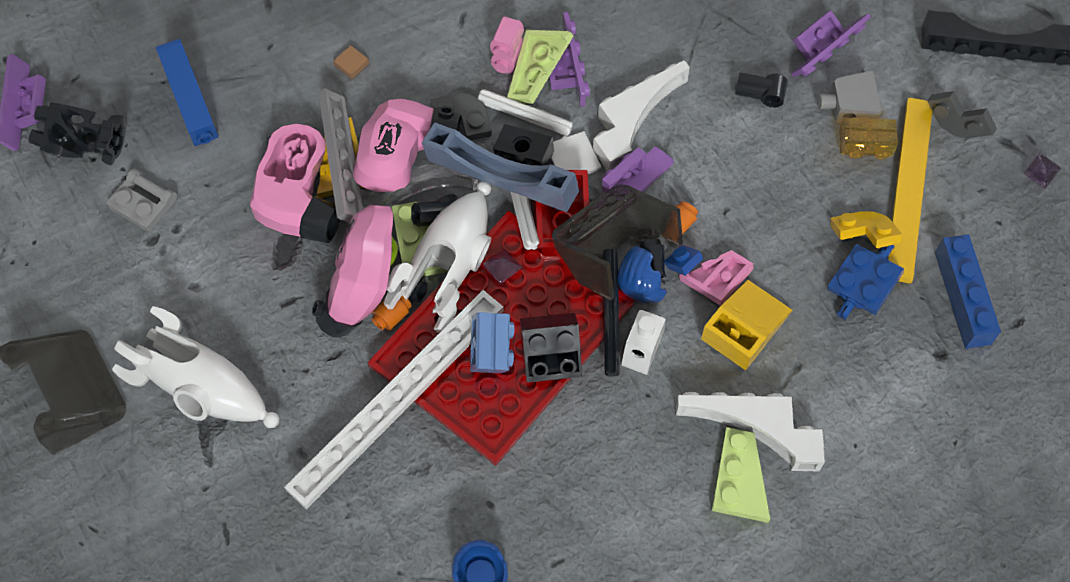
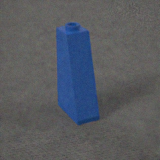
M177 39L155 47L194 146L207 144L219 138L181 40Z

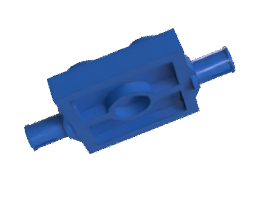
M858 244L854 246L828 285V290L840 296L844 301L836 313L840 318L842 316V319L846 320L854 307L864 309L874 315L877 314L904 273V268L887 259L894 249V245L881 247L878 253L871 252Z

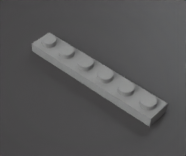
M324 88L318 95L337 218L350 223L352 217L363 209L359 184L356 183L353 177L355 157L345 97Z

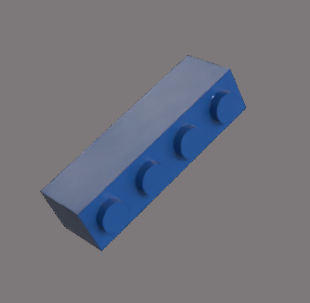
M970 235L943 238L935 251V255L964 347L967 349L992 345L1001 333Z

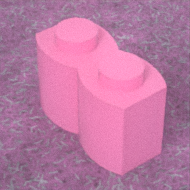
M503 16L490 44L493 53L491 64L500 73L512 74L514 72L523 43L524 27L521 21Z

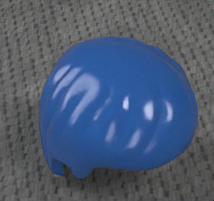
M638 246L632 247L621 262L617 274L619 287L624 294L636 301L658 303L665 298L667 290L661 288L660 271H654L651 268L652 253Z
M482 539L467 542L457 550L453 557L451 572L454 582L508 581L507 563L499 548L491 542Z

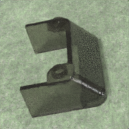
M624 184L613 186L552 232L554 247L578 283L609 300H612L615 296L610 263L603 260V251L605 249H618L629 239L640 244L646 240L656 239L659 236L679 246L683 243L680 209Z

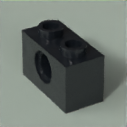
M504 124L493 147L495 155L510 161L532 166L549 165L554 153L553 137Z

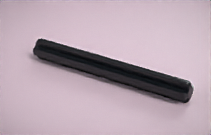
M605 249L603 251L604 369L606 376L615 377L620 374L618 252L616 249Z

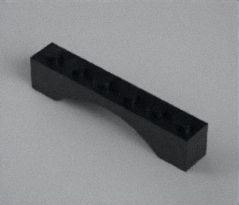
M928 10L922 24V49L981 55L983 57H1000L1009 60H1027L1035 63L1045 62L1057 65H1070V25L1052 24L1045 29L1033 33L1006 35L977 28L952 12Z

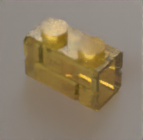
M844 117L839 130L841 155H849L851 158L874 156L877 159H886L889 156L893 157L898 144L896 120Z

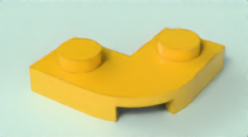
M860 211L844 213L841 216L830 218V227L840 240L866 235L876 248L902 243V233L883 214Z

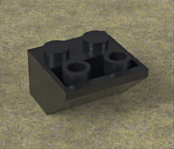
M575 313L520 318L527 382L582 377L579 325Z

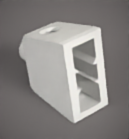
M639 310L625 345L621 366L646 375L648 374L665 330V318ZM639 350L643 352L644 356H638L633 352Z

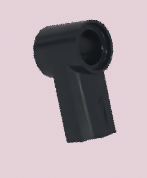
M740 72L735 95L760 99L764 105L777 108L784 103L788 80L780 74H770L767 77H761Z
M448 194L442 196L437 201L414 203L411 207L413 225L418 227L430 226L443 209L458 199L455 194Z

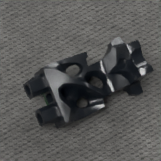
M50 102V106H36L34 119L46 122L44 131L32 129L28 141L40 147L39 150L46 154L59 157L82 158L84 153H99L102 155L101 161L107 165H113L114 160L119 157L124 143L123 116L113 115L108 120H103L102 124H93L91 121L95 117L96 112ZM79 115L83 117L84 121L82 123H73L71 118L72 116ZM93 133L96 141L93 144L87 143L84 139L85 134ZM66 142H74L75 149H66Z

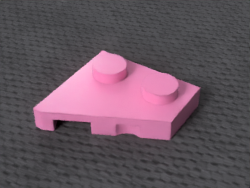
M731 250L720 255L717 259H710L701 263V268L689 272L686 276L680 274L679 278L681 282L721 306L751 273L753 263Z

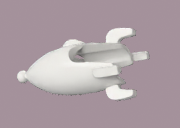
M480 181L476 186L477 192L467 194L443 209L429 226L410 264L401 263L392 269L388 277V293L384 301V305L388 309H393L401 296L407 300L424 272L429 267L437 266L447 270L448 274L434 299L436 305L433 313L437 312L439 315L434 330L440 333L454 319L457 312L456 303L459 299V291L457 289L470 270L474 272L478 270L491 243V237L486 235L488 211L485 196L490 194L492 190L489 183Z
M153 306L150 313L163 322V327L156 326L155 329H150L146 337L154 341L153 347L163 355L140 345H137L135 349L123 341H118L114 348L136 367L135 370L130 371L115 364L112 370L121 379L135 387L145 385L150 379L161 389L172 395L177 408L193 420L201 421L210 415L214 418L240 422L263 420L264 425L268 428H275L279 424V415L265 410L261 396L241 370L213 350L180 335L179 332L182 328L180 319L162 308Z

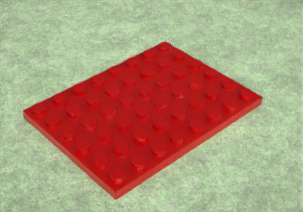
M509 210L486 234L491 237V243L480 267L476 272L470 270L458 287L459 299L456 303L457 312L455 317L483 290L503 306L504 311L501 314H509L510 322L514 323V335L512 339H509V350H513L514 353L513 365L509 366V371L504 373L471 372L470 345L414 401V403L495 466L498 465L571 379L526 381L520 318L575 313L579 325L582 365L604 341L603 278L563 249H525L517 216ZM442 283L367 362L372 370L389 383L439 334L434 330L439 315L437 312L433 313V309L436 305L434 299ZM618 289L620 322L634 306V300Z

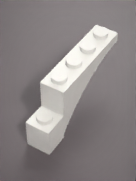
M685 60L678 64L669 65L659 74L650 75L643 82L635 86H629L622 93L614 97H608L599 104L598 119L606 130L600 132L594 138L593 150L606 171L617 167L626 154L632 153L631 146L634 137L649 112L670 92L688 81L690 67Z
M686 392L683 395H678L676 415L713 420L742 431L755 433L756 439L769 446L791 465V471H820L825 463L822 429H814L812 426H800L794 429L792 397H783L779 393L767 396H755L753 393L727 396L726 393L722 392L711 395Z

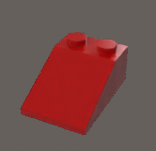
M568 170L575 173L579 192L567 212L532 200L533 219L539 238L537 249L591 248L588 170Z

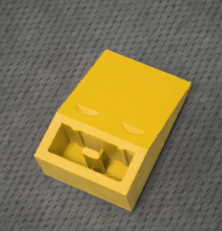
M747 280L719 307L706 323L701 340L746 371L793 310Z

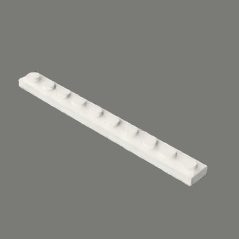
M483 290L284 487L285 490L307 510L471 345L472 315L478 312L501 314L504 311L503 306Z

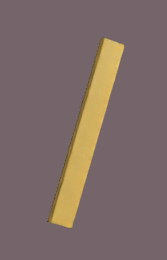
M908 97L905 107L891 220L902 233V243L894 244L895 247L887 259L904 268V273L898 282L911 284L914 278L932 109L928 101Z

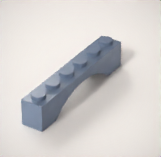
M435 122L422 141L428 161L564 212L568 211L579 192L576 175L573 172L554 165L532 166L507 160L478 146L457 130Z

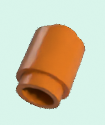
M401 296L393 309H388L384 305L385 298L377 305L372 312L373 317L371 318L376 327L380 330L386 329L390 331L409 313L408 309L412 305L403 296Z

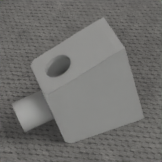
M873 71L833 80L830 94L818 95L819 109H833L835 121L838 123L877 125L882 108Z

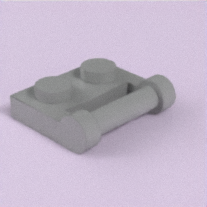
M132 169L127 174L123 184L106 202V205L112 211L150 232L175 203L177 194L170 189H163L143 177L140 171ZM138 185L161 200L158 204H155L135 192V187Z

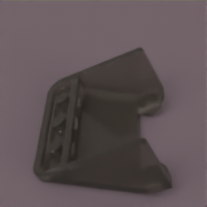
M73 330L10 341L0 346V360L12 370L26 363L29 364L49 405L50 410L42 412L37 416L33 428L38 441L52 455H56L124 417L127 410L126 403L91 335L87 331Z

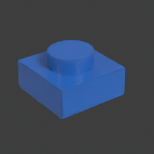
M682 244L665 260V264L668 269L686 276L703 260V257L699 250Z

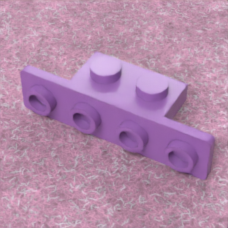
M831 10L822 15L793 39V42L806 61L791 73L792 77L794 78L800 74L805 77L816 69L814 64L818 61L822 63L833 55L832 49L835 47L837 49L841 48L850 41L849 35L852 33L856 35L866 27L865 22L871 18L870 14L867 13L857 18L845 29Z
M563 12V30L570 31L573 35H576L575 21L570 20L568 12ZM573 37L549 76L551 91L576 87L579 105L584 107L586 97L590 96L588 82H583L582 76H585L584 62L578 59V55L581 54L579 40L574 41Z
M11 54L7 56L0 105V143L16 151L19 150L22 129L41 122L34 119L36 106H43L46 79L39 74L29 78V64Z
M639 147L632 153L626 154L617 167L608 170L602 178V194L589 205V217L600 226L605 227L673 165L674 160L658 147H654L647 154Z

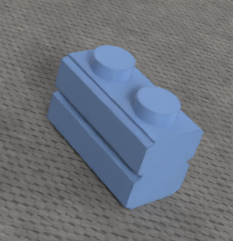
M478 312L472 315L471 372L504 373L509 371V366L513 365L514 353L513 350H509V339H512L514 335V323L510 322L509 314Z

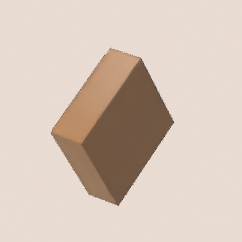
M351 45L333 61L334 66L351 79L369 65L368 58Z

